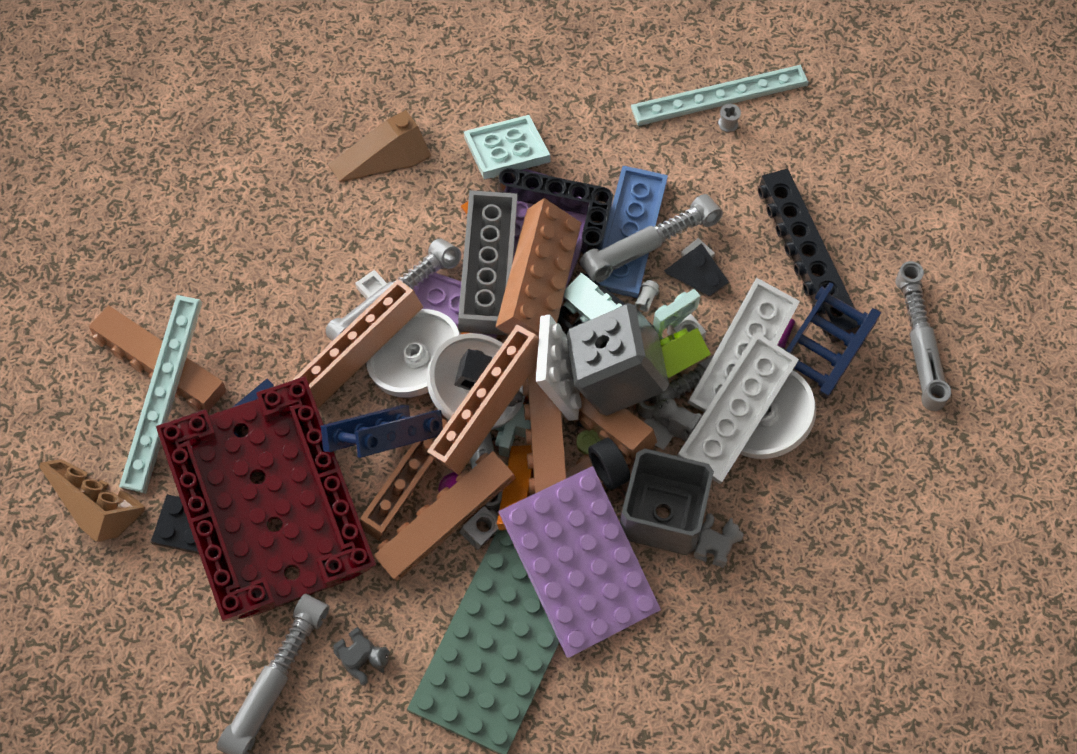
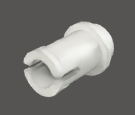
M651 280L641 285V293L634 305L637 308L641 305L639 310L648 312L655 295L659 294V285Z

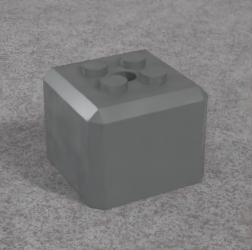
M627 303L568 330L566 337L574 385L599 413L605 416L661 394L669 386L659 334L635 305Z
M645 448L637 452L620 520L628 541L686 556L694 552L700 535L714 474L711 466L707 463ZM661 507L669 510L670 516L661 518L656 514V510Z

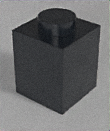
M468 349L460 360L454 385L470 391L491 362L492 357L485 355L480 350Z

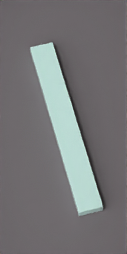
M801 65L633 104L631 105V110L637 125L640 126L808 86V80Z
M176 295L119 485L120 488L144 494L147 492L161 445L156 426L168 421L203 303L200 299Z

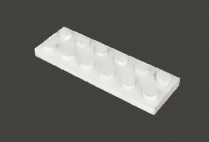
M756 278L690 397L688 404L705 413L755 333L757 332L777 345L800 301Z
M756 332L677 456L709 464L714 471L712 479L721 484L799 359Z

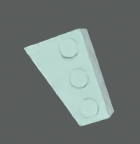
M582 273L565 289L563 296L566 300L564 306L572 314L578 312L581 315L579 319L582 323L622 306L619 303L616 305L611 300L610 295L604 294L595 283Z

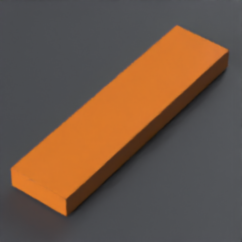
M531 445L511 446L508 468L515 475L516 479L503 489L499 511L530 496L529 478H533V469H528L527 454L532 453ZM498 514V529L507 530L500 514Z

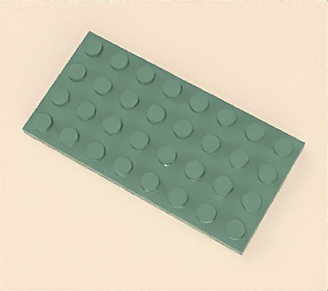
M498 530L407 708L408 712L497 754H508L560 643L507 530Z

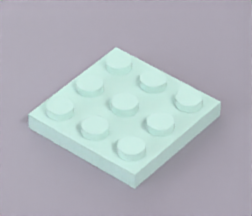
M529 115L464 131V139L483 179L499 176L500 172L506 168L522 170L551 162L550 153Z

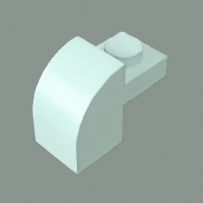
M525 404L522 405L517 414L508 423L496 429L499 432L495 446H499V455L509 457L515 435L526 438V429H530V420H525L524 417Z

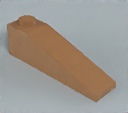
M405 110L384 121L329 163L328 166L339 182L367 177L375 173H386L394 169L413 167L430 158L431 154L418 125Z
M62 459L40 463V469L80 529L96 542L117 538L145 510V506L127 492L121 490L116 495L106 490L109 483L103 480L98 482L86 479L87 472Z

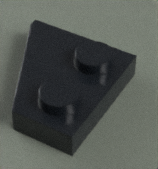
M702 243L664 270L666 274L710 297L730 283Z

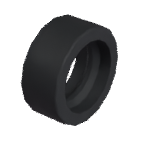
M605 438L589 446L588 453L592 466L601 482L609 490H613L630 481L628 465L621 451L610 438Z

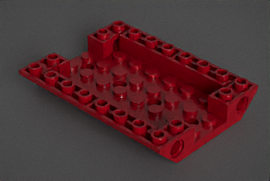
M306 376L256 392V400L208 415L205 409L156 426L222 622L259 615L299 600L304 594L310 596L355 579L376 566L334 451L325 452L323 450L321 425L324 424ZM239 426H245L249 432L245 437L239 438L234 435L235 429ZM256 472H261L265 475V480L261 484H254L250 480L251 476ZM273 519H278L283 524L282 528L277 532H272L267 528L268 523ZM289 567H295L300 571V575L295 580H288L284 576L285 571Z

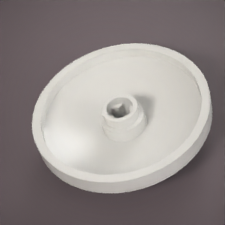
M421 309L366 362L369 375L375 384L389 395L406 398L426 394L429 392L427 387V370L431 358L444 342L461 334L455 323L447 315L435 310Z
M467 333L450 338L437 349L428 366L427 387L434 405L438 410H441V413L448 420H450L469 393V390L454 385L460 360L468 349L480 350L485 355L493 357L503 345L502 342L487 335ZM521 386L519 390L523 394V387ZM523 396L522 402L517 403L515 406H507L491 430L508 423L522 407L525 396Z
M791 371L741 451V455L756 459L778 457L798 447L809 435L816 419V402L809 384L797 372Z

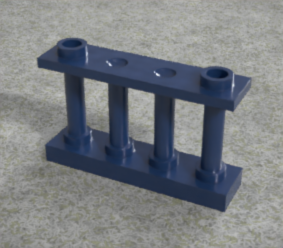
M830 282L826 288H820L814 298L817 300L815 306L787 349H784L792 355L797 345L801 344L831 362V366L834 369L830 375L826 373L823 375L799 360L794 367L798 372L817 382L818 387L821 388L819 395L828 399L881 315V312L874 308L871 309L869 314L866 312L861 313L831 295L834 284ZM824 303L857 321V325L860 326L857 333L851 332L849 334L817 315ZM811 323L845 342L844 345L847 348L844 353L835 354L805 336L804 334Z
M400 405L321 425L323 450L325 452H333L356 445L359 458L435 438L443 430L441 410H434L410 417L408 405Z

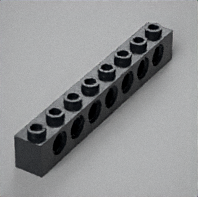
M788 168L762 175L760 185L757 188L759 197L765 199L767 214L770 218H774L776 222V233L778 237H783L785 252L788 257L792 256L795 274L801 276L804 282V293L806 296H810L813 301L812 309L817 302L814 299L821 287L826 288L829 282L834 284L831 295L855 309ZM824 303L817 314L849 334L851 332L856 334L860 328L857 325V321L827 303ZM831 313H835L840 317H835ZM822 329L823 334L826 337L829 336L832 343L841 341Z

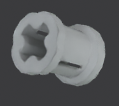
M726 104L721 108V118L718 121L719 128L725 132L737 129V120L741 116V110L737 105Z

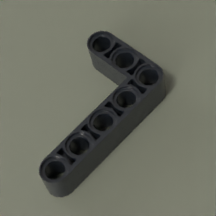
M506 168L500 172L498 192L517 194V201L536 204L545 198L562 210L587 215L582 232L581 251L585 254L592 249L602 250L613 200V194L608 188L512 168Z

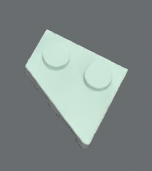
M695 289L688 293H681L673 303L668 306L663 305L657 309L653 325L655 331L659 334L660 340L663 339L662 332L670 325L674 328L677 327L698 308L700 295Z

